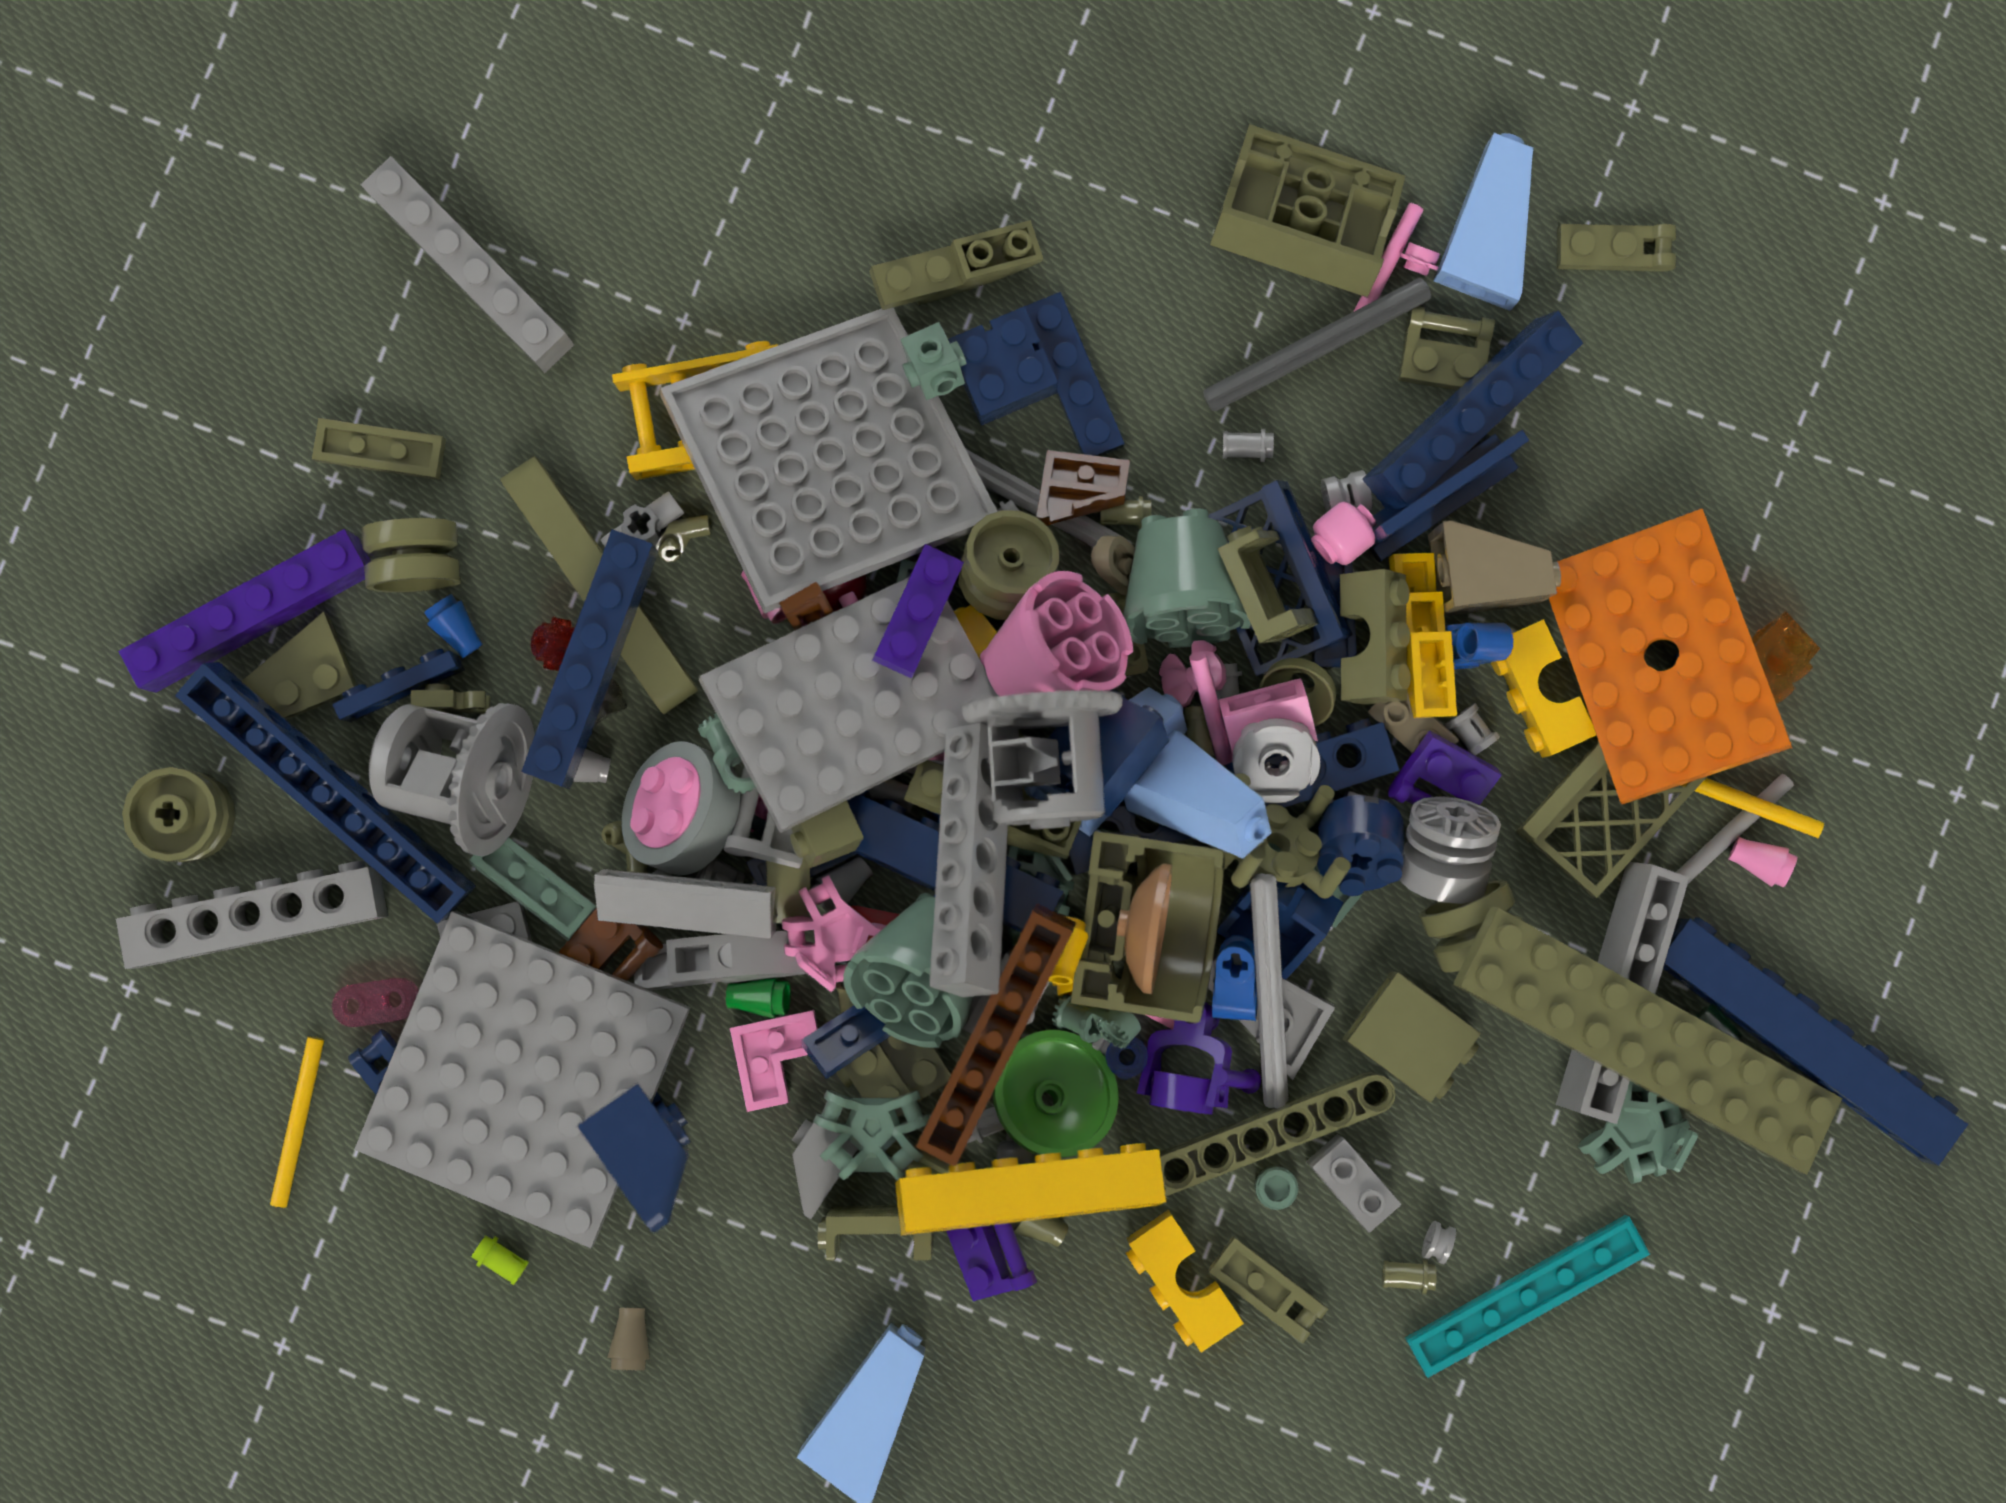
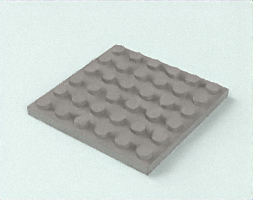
M894 308L870 312L660 388L661 399L764 614L780 608L779 602L816 581L822 591L919 554L922 552L925 544L934 548L970 534L973 526L986 515L997 512L939 396L926 401L919 386L914 388L910 386L902 364L907 363V359L900 340L908 335Z
M451 911L354 1150L588 1248H592L608 1213L618 1184L580 1132L577 1124L636 1083L640 1085L650 1101L653 1102L691 1007L466 914Z

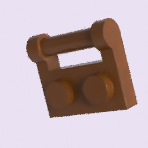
M596 908L558 953L603 970L625 943L632 938L635 941L636 947L611 974L628 981L649 957L654 958L663 948V944L645 925L599 921Z

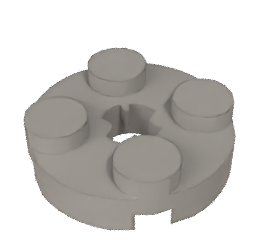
M1275 718L1263 720L1259 723H1250L1243 728L1241 737L1236 742L1233 750L1232 763L1235 775L1238 773L1246 774L1251 779L1249 788L1262 797L1264 802L1282 803L1300 796V790L1304 789L1309 783L1310 786L1314 783L1320 770V755L1317 744L1306 725L1288 719ZM1275 753H1281L1282 756L1288 757L1287 761L1280 762L1279 768H1270V762L1264 764L1267 757Z

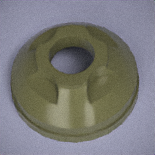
M1287 658L1274 663L1264 674L1259 689L1292 681V675L1296 673L1307 674L1313 679L1315 684L1311 688H1305L1314 727L1325 722L1334 709L1337 694L1335 683L1327 671L1318 664L1301 658Z

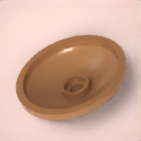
M1163 863L1155 868L1138 886L1132 899L1130 910H1120L1117 936L1125 937L1126 963L1136 985L1146 994H1153L1157 979L1170 900L1172 864Z

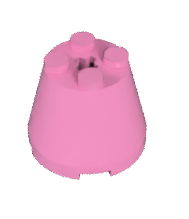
M1057 571L1046 575L1027 590L990 641L987 648L981 652L980 660L986 670L988 680L998 696L1054 691L1109 692L1127 678L1125 672L1128 655L1133 653V643L1123 614L1108 594L1101 597L1090 586L1082 582V575L1069 571Z

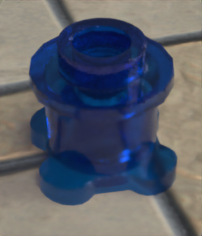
M1136 1037L1133 1038L1126 1048H1119L1120 1044L1116 1047L1113 1043H1110L1106 1054H1103L1106 1058L1107 1066L1122 1080H1129L1138 1075L1147 1065V1047ZM1123 1049H1131L1134 1056L1129 1063L1119 1061V1054Z

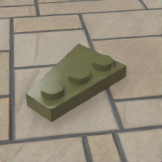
M322 612L242 681L286 720L343 697V692L357 686L329 614L326 612Z

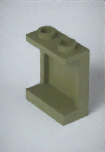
M1247 526L1227 536L1229 543L1217 549L1259 643L1283 641L1319 624L1312 608L1290 609L1288 611L1284 608L1260 554L1262 548L1280 540L1277 531L1263 530L1262 527L1252 530L1251 526Z
M1391 971L1345 1033L1342 1040L1377 1063L1416 1092L1422 1099L1431 1103L1435 1097L1441 1099L1451 1088L1454 1082L1451 1075L1459 1063L1465 1065L1475 1055L1479 1048V1044L1475 1041L1481 1033L1400 973Z
M898 1205L831 1206L827 1216L822 1217L821 1223H818V1249H826V1261H834L840 1251V1234H901ZM933 1232L914 1234V1260H931L934 1248Z

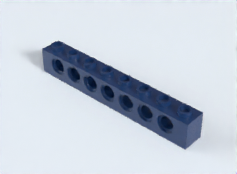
M220 662L203 663L176 693L175 696L437 924L447 919L451 911H455L476 887L473 882L389 809L380 806L372 794Z
M1367 718L1346 725L1347 734L1335 738L1331 737L1330 731L1317 734L1318 741L1315 742L1320 755V770L1314 783L1311 786L1309 783L1304 789L1300 790V796L1293 800L1282 803L1264 802L1265 808L1269 804H1278L1285 808L1312 799L1322 785L1329 786L1333 791H1337L1399 771L1384 723L1371 725L1370 719ZM1341 745H1348L1356 752L1357 759L1352 768L1343 767L1337 761L1336 753ZM1275 753L1267 757L1268 759L1265 760L1264 764L1270 762V768H1279L1280 762L1287 761L1288 757L1282 756L1281 753ZM1233 763L1226 764L1227 770L1235 775ZM1124 800L1104 821L1113 824L1118 832L1141 835V838L1177 843L1192 838L1159 823L1152 833L1141 832L1135 824L1136 814L1127 810ZM1078 829L1068 854L1074 875L1089 871L1094 832L1091 836H1088Z

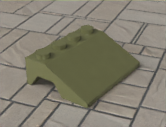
M1249 124L1210 245L1368 297L1383 265L1384 259L1381 257L1386 238L1398 208L1406 176Z

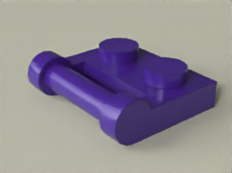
M1429 730L1391 783L1388 796L1400 803L1407 801L1412 805L1423 798L1433 797L1414 787L1416 780L1421 777L1459 799L1480 805L1502 775L1497 767Z
M1011 1223L994 1225L1012 1274L1009 1272L992 1225L946 1230L973 1301L1013 1290L1019 1291L1037 1283L1033 1269H1028Z

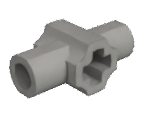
M668 491L645 508L638 507L635 504L623 512V523L614 530L656 545L660 538L661 530L683 515L684 512ZM641 518L648 522L647 527L649 529L643 535L637 531L638 526L636 525V522ZM608 533L606 536L600 539L604 547L606 546L610 533Z

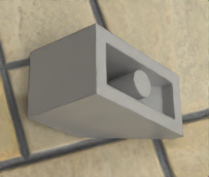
M805 1119L792 1139L793 1142L798 1144L792 1157L803 1214L812 1219L839 1178L838 1173L840 1172V1169L830 1159L825 1162L820 1157V1154L841 1133L827 1130ZM849 1140L841 1146L851 1157L857 1151V1148Z

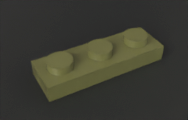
M318 418L312 459L326 464L440 480L446 439L438 435Z

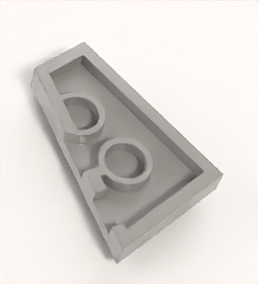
M1220 949L1214 957L1208 987L1212 992L1216 977V961ZM1232 953L1231 957L1234 959V964L1242 965L1243 961L1240 959V954ZM1282 978L1287 1075L1293 1080L1335 1006L1288 978L1286 980ZM1257 1010L1256 1021H1239L1260 1044Z

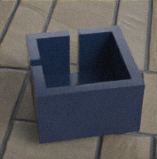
M1025 306L991 320L989 331L985 332L983 326L979 325L948 339L950 343L957 341L964 354L967 364L961 367L965 381L963 386L981 426L1057 393L1058 381L1044 349L1039 350L1040 340Z
M1276 881L1282 978L1286 980L1327 936L1344 902L1334 895L1326 899L1321 898L1304 883L1294 887H1286L1288 883ZM1250 882L1233 900L1218 926L1217 933L1225 938L1240 934L1247 936L1254 942Z

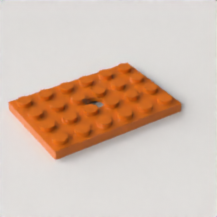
M1703 508L1557 561L1561 572V585L1556 587L1557 594L1550 597L1549 601L1622 805L1792 748ZM1657 640H1669L1679 649V657L1676 660V664L1665 671H1657L1649 667L1645 661L1646 649Z

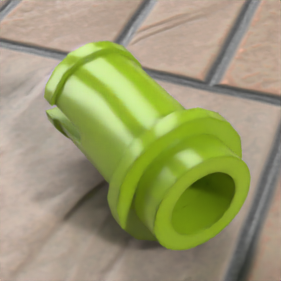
M485 1235L471 1256L478 1261L476 1266L480 1268L483 1264L508 1280L510 1284L515 1285L529 1264V1261L522 1259L497 1243L498 1237L495 1236L491 1239Z

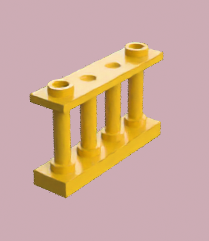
M758 341L747 344L745 346L746 350L650 368H647L646 364H632L623 367L622 373L612 374L613 383L620 392L630 390L640 444V448L636 450L637 455L626 456L629 473L635 480L695 470L682 441L678 442V447L662 450L660 445L656 444L646 387L670 382L673 384L776 347L778 344L770 345L768 341Z

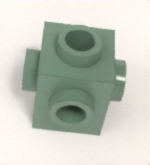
M939 322L900 339L907 359V363L902 364L905 375L912 388L920 387L926 401L938 395L948 394L956 387L965 384L961 367L967 364L964 354L957 341L949 342Z

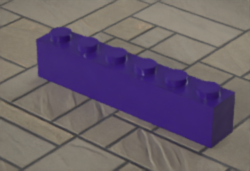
M343 529L118 652L137 688L156 693L197 671L203 663L216 661L365 580L364 566L371 560L363 550V545L358 536Z

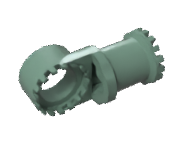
M714 714V719L709 716L708 720H704L703 724L699 725L700 728L698 730L701 737L707 738L714 752L712 759L724 781L723 783L728 785V789H734L736 793L742 791L743 794L746 791H753V788L756 789L751 777L738 778L731 772L730 768L741 763L742 760L717 714Z
M1064 994L1062 999L1058 1000L1060 1005L1055 1004L1054 1007L1058 1010L1053 1012L1055 1016L1052 1018L1053 1025L1059 1030H1072L1080 1034L1081 1039L1087 1043H1095L1103 1038L1109 1043H1113L1116 1047L1120 1044L1119 1048H1126L1141 1030L1138 1019L1132 1013L1072 1004V994Z

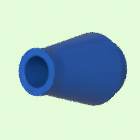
M452 594L446 596L424 612L429 620L427 625L455 649L462 659L483 645L476 634L462 600L457 602Z

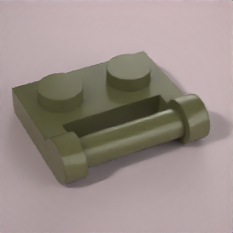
M1421 306L1410 310L1398 381L1451 390L1460 389L1487 364L1495 319L1481 317L1480 320L1426 312L1425 307ZM1421 328L1476 337L1475 346L1473 348L1420 339Z

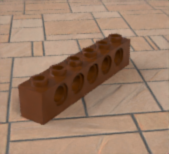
M1038 903L1036 904L999 978V993L991 994L916 1145L917 1148L956 1167L1073 933L1076 922Z

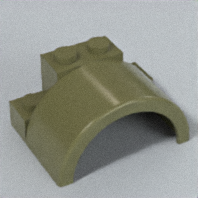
M1102 829L1094 831L1088 873L1090 880L1084 916L1085 932L1088 933L1089 937L1075 971L1071 1003L1192 1023L1200 1022L1206 1002L1217 939L1225 870L1224 851L1141 838V835ZM1137 861V873L1127 872L1130 864ZM1163 863L1172 864L1171 892L1159 969L1153 994H1146L1136 985L1126 963L1125 937L1117 936L1120 910H1130L1131 902L1138 886L1155 868ZM1114 961H1125L1121 979L1115 975Z

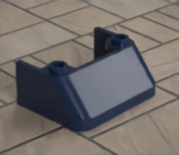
M636 1083L577 1124V1127L641 1219L653 1233H656L670 1222L689 1156L687 1144L691 1140L682 1128L688 1124V1121L674 1102L667 1106L658 1092H656L653 1102H651L640 1085Z

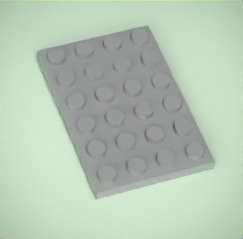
M910 577L700 676L699 682L780 833L944 752L946 729L975 724L967 722L963 718L962 705L975 700L999 697L991 686L982 662L948 601L943 608L912 679L872 661Z

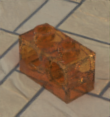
M1787 611L1759 629L1751 638L1776 704L1784 700L1795 690L1796 687L1792 683L1799 681L1813 668L1810 661L1820 650V647Z

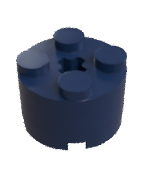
M1361 795L1343 797L1327 806L1318 825V837L1322 842L1317 862L1320 873L1324 876L1337 857L1347 859L1350 862L1351 868L1338 886L1340 891L1347 896H1359L1364 891L1382 888L1400 880L1404 864V828L1400 812L1387 801L1378 798V804L1365 801V796Z

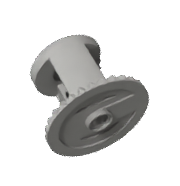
M1108 691L1037 692L985 698L962 705L963 718L967 722L988 724L994 820L998 824H1030V829L1068 827L1072 821L1097 819L1103 816L1105 813L1099 717L1117 713L1122 706V695ZM1070 726L1071 751L1063 752L1062 761L1064 765L1072 764L1074 793L1048 795V800L1023 801V787L1061 784L1058 740L1034 737L1019 739L1018 729Z
M499 703L495 707H490L486 710L485 714L478 717V720L411 704L399 707L382 724L370 755L369 783L376 802L387 809L451 824L450 831L455 836L454 840L465 852L476 856H486L495 852L504 844L516 827L531 789L533 776L521 772L535 735L531 719L522 707L509 703ZM442 739L452 741L449 748L453 752L459 753L456 755L457 759L441 755Z

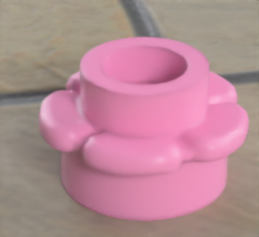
M1410 242L1405 254L1400 253L1401 258L1407 259L1404 266L1406 269L1425 276L1428 275L1430 268L1433 270L1439 269L1436 264L1440 253Z

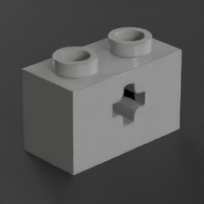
M1338 1134L1306 1161L1368 1233L1402 1205L1350 1144Z

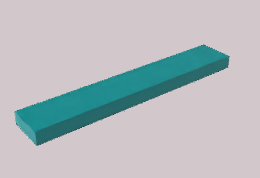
M1624 1215L1404 1338L1423 1373L1429 1378L1647 1257L1650 1253L1631 1218Z

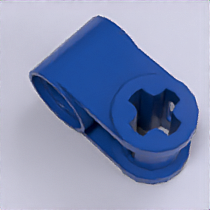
M1505 623L1445 625V631H1451L1454 670L1476 668L1480 664L1507 659L1512 652L1513 634L1510 627Z
M1232 935L1221 944L1216 961L1212 1016L1213 1018L1256 1021L1258 1002L1254 942L1244 935ZM1232 953L1240 954V959L1243 961L1242 965L1234 964V959L1231 957Z

